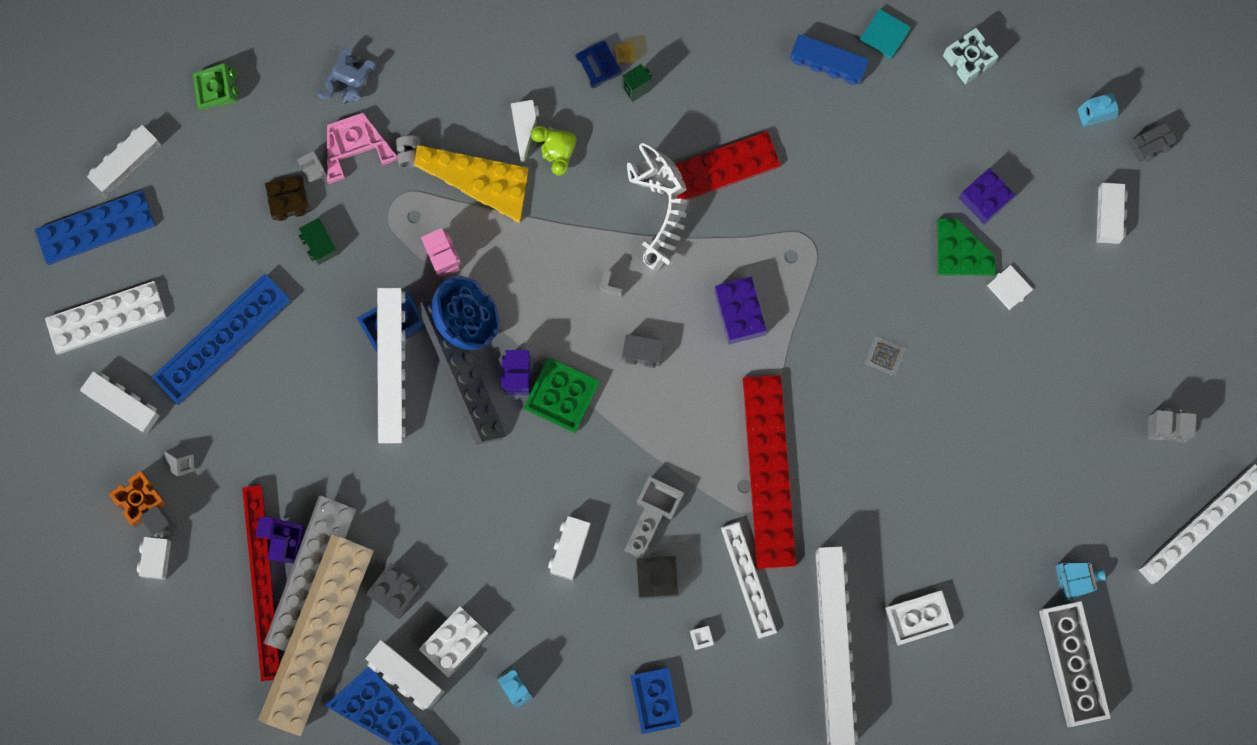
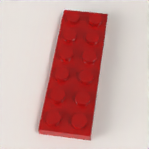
M768 131L675 164L687 188L686 191L677 196V199L690 200L780 168L781 164Z

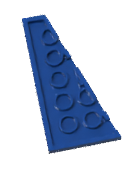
M370 667L361 672L325 705L327 708L393 745H440Z

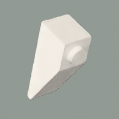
M533 100L511 103L521 162H525L532 140L531 130L536 127V117L539 116L538 105L534 106Z

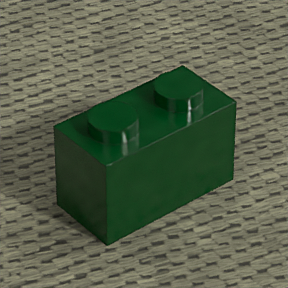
M642 64L622 75V88L632 102L651 91L652 74Z
M320 218L299 228L302 234L298 236L303 245L307 244L310 248L307 253L312 261L316 260L318 265L339 255Z

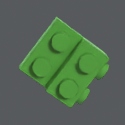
M223 63L193 73L198 109L205 110L217 105L223 107L238 102L237 96L240 95V91L235 85L234 79L237 78V73L232 66Z

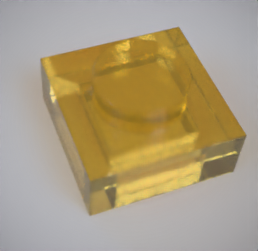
M633 42L614 45L617 65L636 62Z

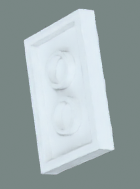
M942 590L885 608L897 646L954 628Z

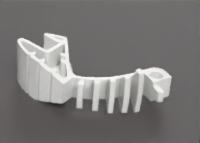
M641 143L639 149L646 161L638 166L627 163L629 182L651 188L652 192L660 194L666 192L669 195L666 218L659 233L651 244L648 242L642 244L647 248L643 255L644 263L652 270L659 271L664 263L672 266L673 262L661 253L658 248L662 246L674 251L676 247L664 241L667 236L680 241L681 236L669 231L672 226L684 230L685 226L674 222L675 215L686 218V213L677 210V205L687 206V200L677 199V196L686 191L687 188L682 180L680 171H678L677 166L668 156L651 146ZM656 254L657 260L652 264L651 257Z

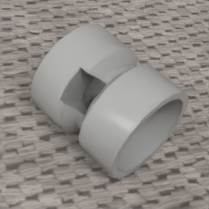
M402 136L396 139V148L400 152L397 155L399 167H416L414 166L417 145L421 146L420 137Z

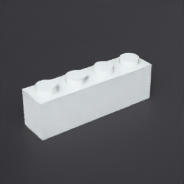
M141 125L135 128L126 140L121 141L117 145L116 150L107 154L99 166L93 167L87 177L107 197L148 159L161 144Z
M92 372L80 391L147 435L160 417L156 413L157 409L149 403L146 406L140 403L141 398L134 393L130 395L125 393L126 388L117 382L114 385L108 382L110 378L102 372L99 375Z

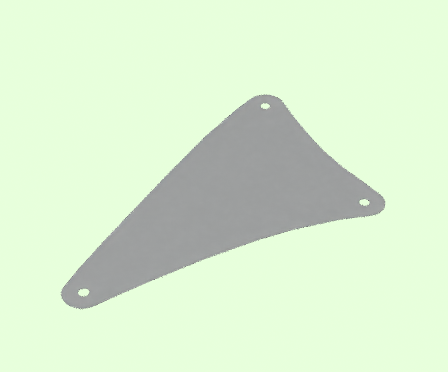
M418 191L406 192L392 202L388 211V224L391 231L434 272L435 269L421 237L440 228L443 229L444 233L448 232L454 246L451 249H456L461 264L458 265L460 271L442 279L445 281L454 276H464L482 285L481 289L487 296L490 294L496 304L499 314V329L524 350H529L530 355L543 366L549 357L600 381L590 403L592 408L642 449L705 494L739 513L752 512L751 489L747 493H742L738 489V483L741 480H748L750 482L743 377L781 375L782 379L783 367L792 332L818 260L816 247L809 237L796 231L736 238H680V241L666 237L664 241L676 248L673 251L660 246L658 250L673 263L672 266L664 263L659 271H655L649 268L643 261V255L647 248L642 244L644 242L651 244L656 236L572 226L522 215L520 222L517 223L507 215L499 213L498 210L462 203ZM418 211L421 215L420 220L417 223L409 222L407 217L409 212ZM789 250L795 251L798 255V259L794 263H789L785 260V253ZM656 254L651 257L652 264L657 260ZM604 269L612 271V275L626 278L622 297L600 292L599 287ZM752 276L767 330L766 335L728 345L714 287L715 285ZM626 334L664 340L660 366L648 368L642 363H637L636 365L626 364L622 360Z

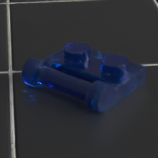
M605 40L575 55L577 61H580L592 89L622 74ZM590 55L601 73L599 77H596L587 60V57Z

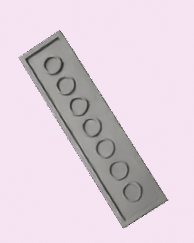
M323 496L318 497L264 644L286 651L331 535L346 538L356 509Z

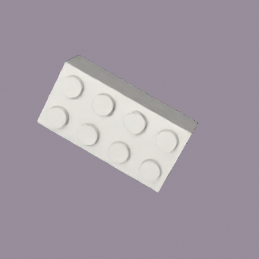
M381 640L365 658L369 662L367 664L368 667L377 673L381 671L384 674L382 677L393 686L397 684L399 686L398 691L405 697L409 698L411 696L414 698L413 703L423 711L425 708L431 710L445 692Z

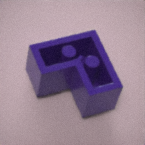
M259 517L256 536L271 540L267 559L294 564L301 545L304 526L275 518Z

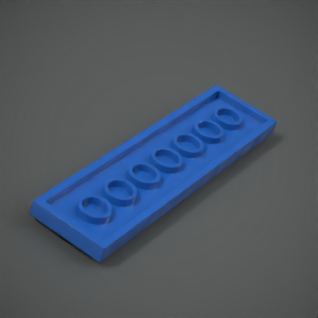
M263 274L159 369L152 378L177 405L181 404L292 301L266 274Z

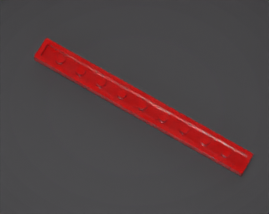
M258 485L243 487L242 492L261 682L274 680L280 666V656L278 648L264 644L275 615L271 565L270 560L267 559L269 554L268 539L256 536L259 517H266L263 486Z

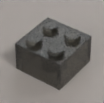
M676 556L636 558L639 600L678 597Z

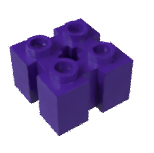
M506 350V355H502L503 371H505V374L501 375L502 389H505L507 395H530L531 357L529 350Z

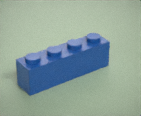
M798 34L790 56V60L796 65L808 66L815 72H825L828 76L835 79H844L851 85H860L869 61L865 57Z

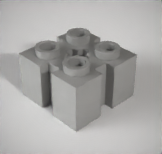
M1159 408V410L1148 417L1147 439L1186 443L1189 439L1195 438L1197 414H1190L1191 411L1179 410L1178 413H1173L1170 408Z

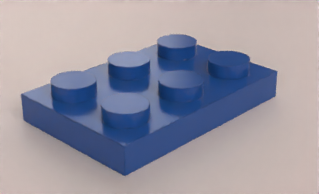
M669 668L630 675L642 734L680 727Z

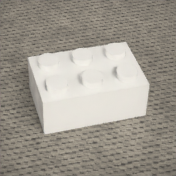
M459 607L419 650L449 678L489 634L466 611Z

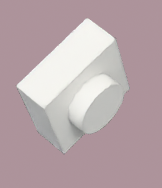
M709 626L690 631L695 650L714 645Z

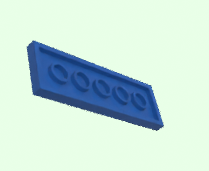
M139 191L35 229L45 262L47 265H51L153 228L156 225L143 191Z

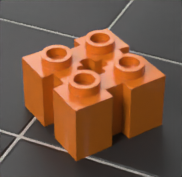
M142 471L128 479L130 485L127 487L120 485L109 493L117 507L126 509L122 513L130 525L138 527L143 523L140 516L155 505L161 509L167 505L158 491L155 489L151 490L154 485ZM137 496L141 497V501L139 503H135V501H137Z

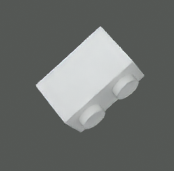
M144 537V541L140 543L139 548L140 553H142L141 561H138L137 573H139L140 577L166 580L171 547L170 540Z

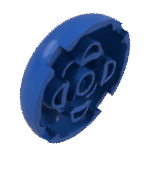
M464 276L448 278L436 289L432 299V317L438 331L449 343L461 349L477 350L489 345L494 337L497 336L499 331V314L491 295L487 296L481 289L482 285Z

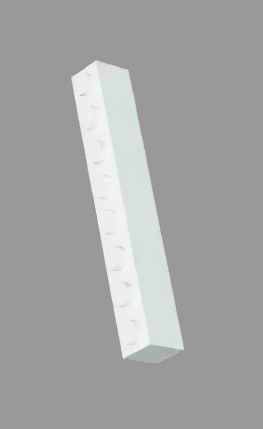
M377 287L378 443H402V438H405V427H402V419H405V407H402V400H405V388H402V381L405 380V369H402V361H405V350L401 349V342H405V330H401V323H405V311H401V303H405V292H401V287Z
M1255 464L1245 470L1138 569L1151 584L1158 582L1257 490V465Z

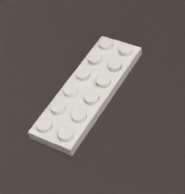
M152 281L45 318L55 353L59 355L167 318L156 282Z

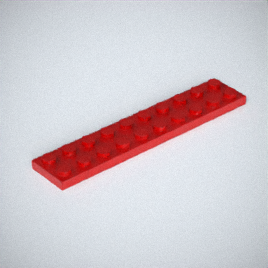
M781 375L743 377L757 569L796 567Z

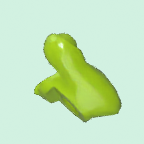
M542 126L534 127L531 130V138L535 142H545L541 147L542 157L549 162L554 161L551 166L553 174L557 176L564 175L568 170L569 159L576 146V135L565 130H551Z

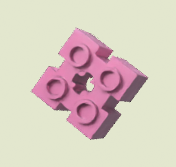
M440 228L421 237L439 280L460 271L458 266L461 264L456 249H451L454 246L448 232L444 233L443 229Z

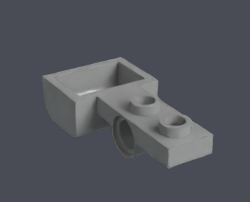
M649 476L636 503L644 507V510L624 551L642 559L662 516L669 520L673 519L684 492Z

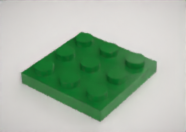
M548 357L523 410L576 434L600 381Z

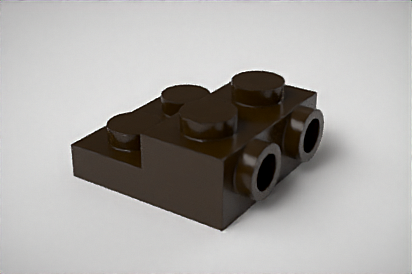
M302 174L265 183L268 204L273 220L284 221L290 216L301 217L306 215L307 212H311Z

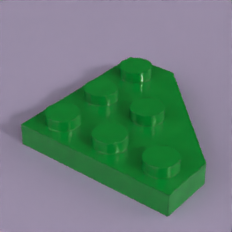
M937 219V276L996 275L995 255L957 219Z

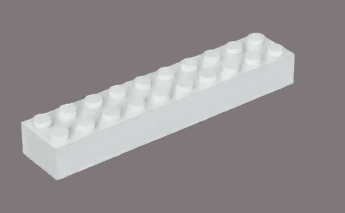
M842 547L818 548L815 553L827 745H855V743H858L857 730L854 731L857 714L856 710H853L852 703L855 702L856 698L855 690H851V683L854 682V671L850 670V663L853 662V652L849 650L852 635L851 630L847 629V624L850 622V611H846V604L849 603V592L845 591V585L848 583L847 571H844L843 566L847 562L846 551L843 552Z

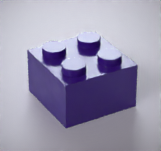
M988 168L961 193L959 199L985 225L1013 200L1015 194Z

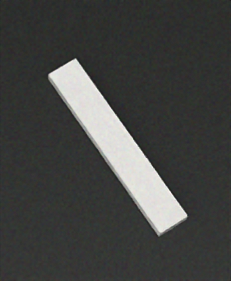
M740 522L721 527L758 639L777 633Z

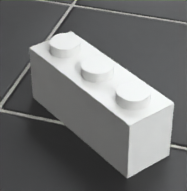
M1102 183L1098 187L1096 239L1098 243L1120 244L1123 238L1126 237L1127 230L1124 227V220L1127 218V209H1124V202L1127 201L1128 191L1125 190V184Z
M569 516L567 520L562 521L560 531L563 533L561 539L557 538L554 550H557L555 558L551 557L548 568L551 569V574L569 580L574 579L590 529L589 522Z

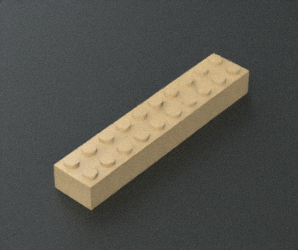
M331 535L258 721L298 736L302 735L374 552L373 550L344 538Z

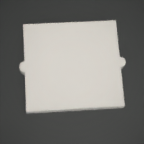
M1011 265L1001 274L998 273L997 277L987 285L1009 310L1018 302H1023V298L1033 290Z

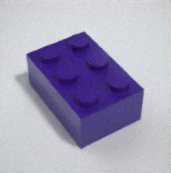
M752 276L715 285L714 293L728 345L765 336L767 330Z

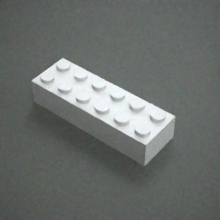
M1082 601L1039 611L1067 727L1110 719Z

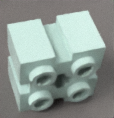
M977 28L967 33L961 43L957 40L947 47L943 54V57L951 67L955 65L958 67L957 75L965 85L976 78L980 70L984 72L992 67L999 57L990 45L988 47L983 45L985 39Z

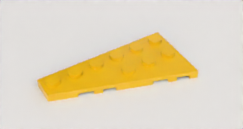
M417 145L414 166L442 179L448 185L460 189L461 192L484 205L498 210L499 213L507 215L513 221L520 222L529 168Z

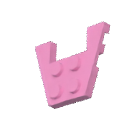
M363 113L327 125V181L329 184L345 179L339 160L374 148L377 149L382 166L398 160L397 155Z

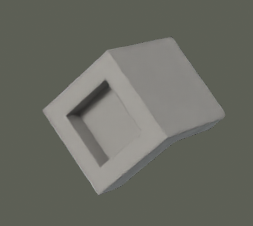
M314 151L297 159L309 183L326 176Z
M604 269L599 287L600 292L622 297L626 278L612 275V271Z
M182 446L166 450L165 467L176 476L194 472V454Z

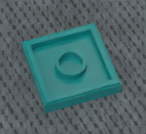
M879 9L859 41L887 58L892 59L911 30V27Z

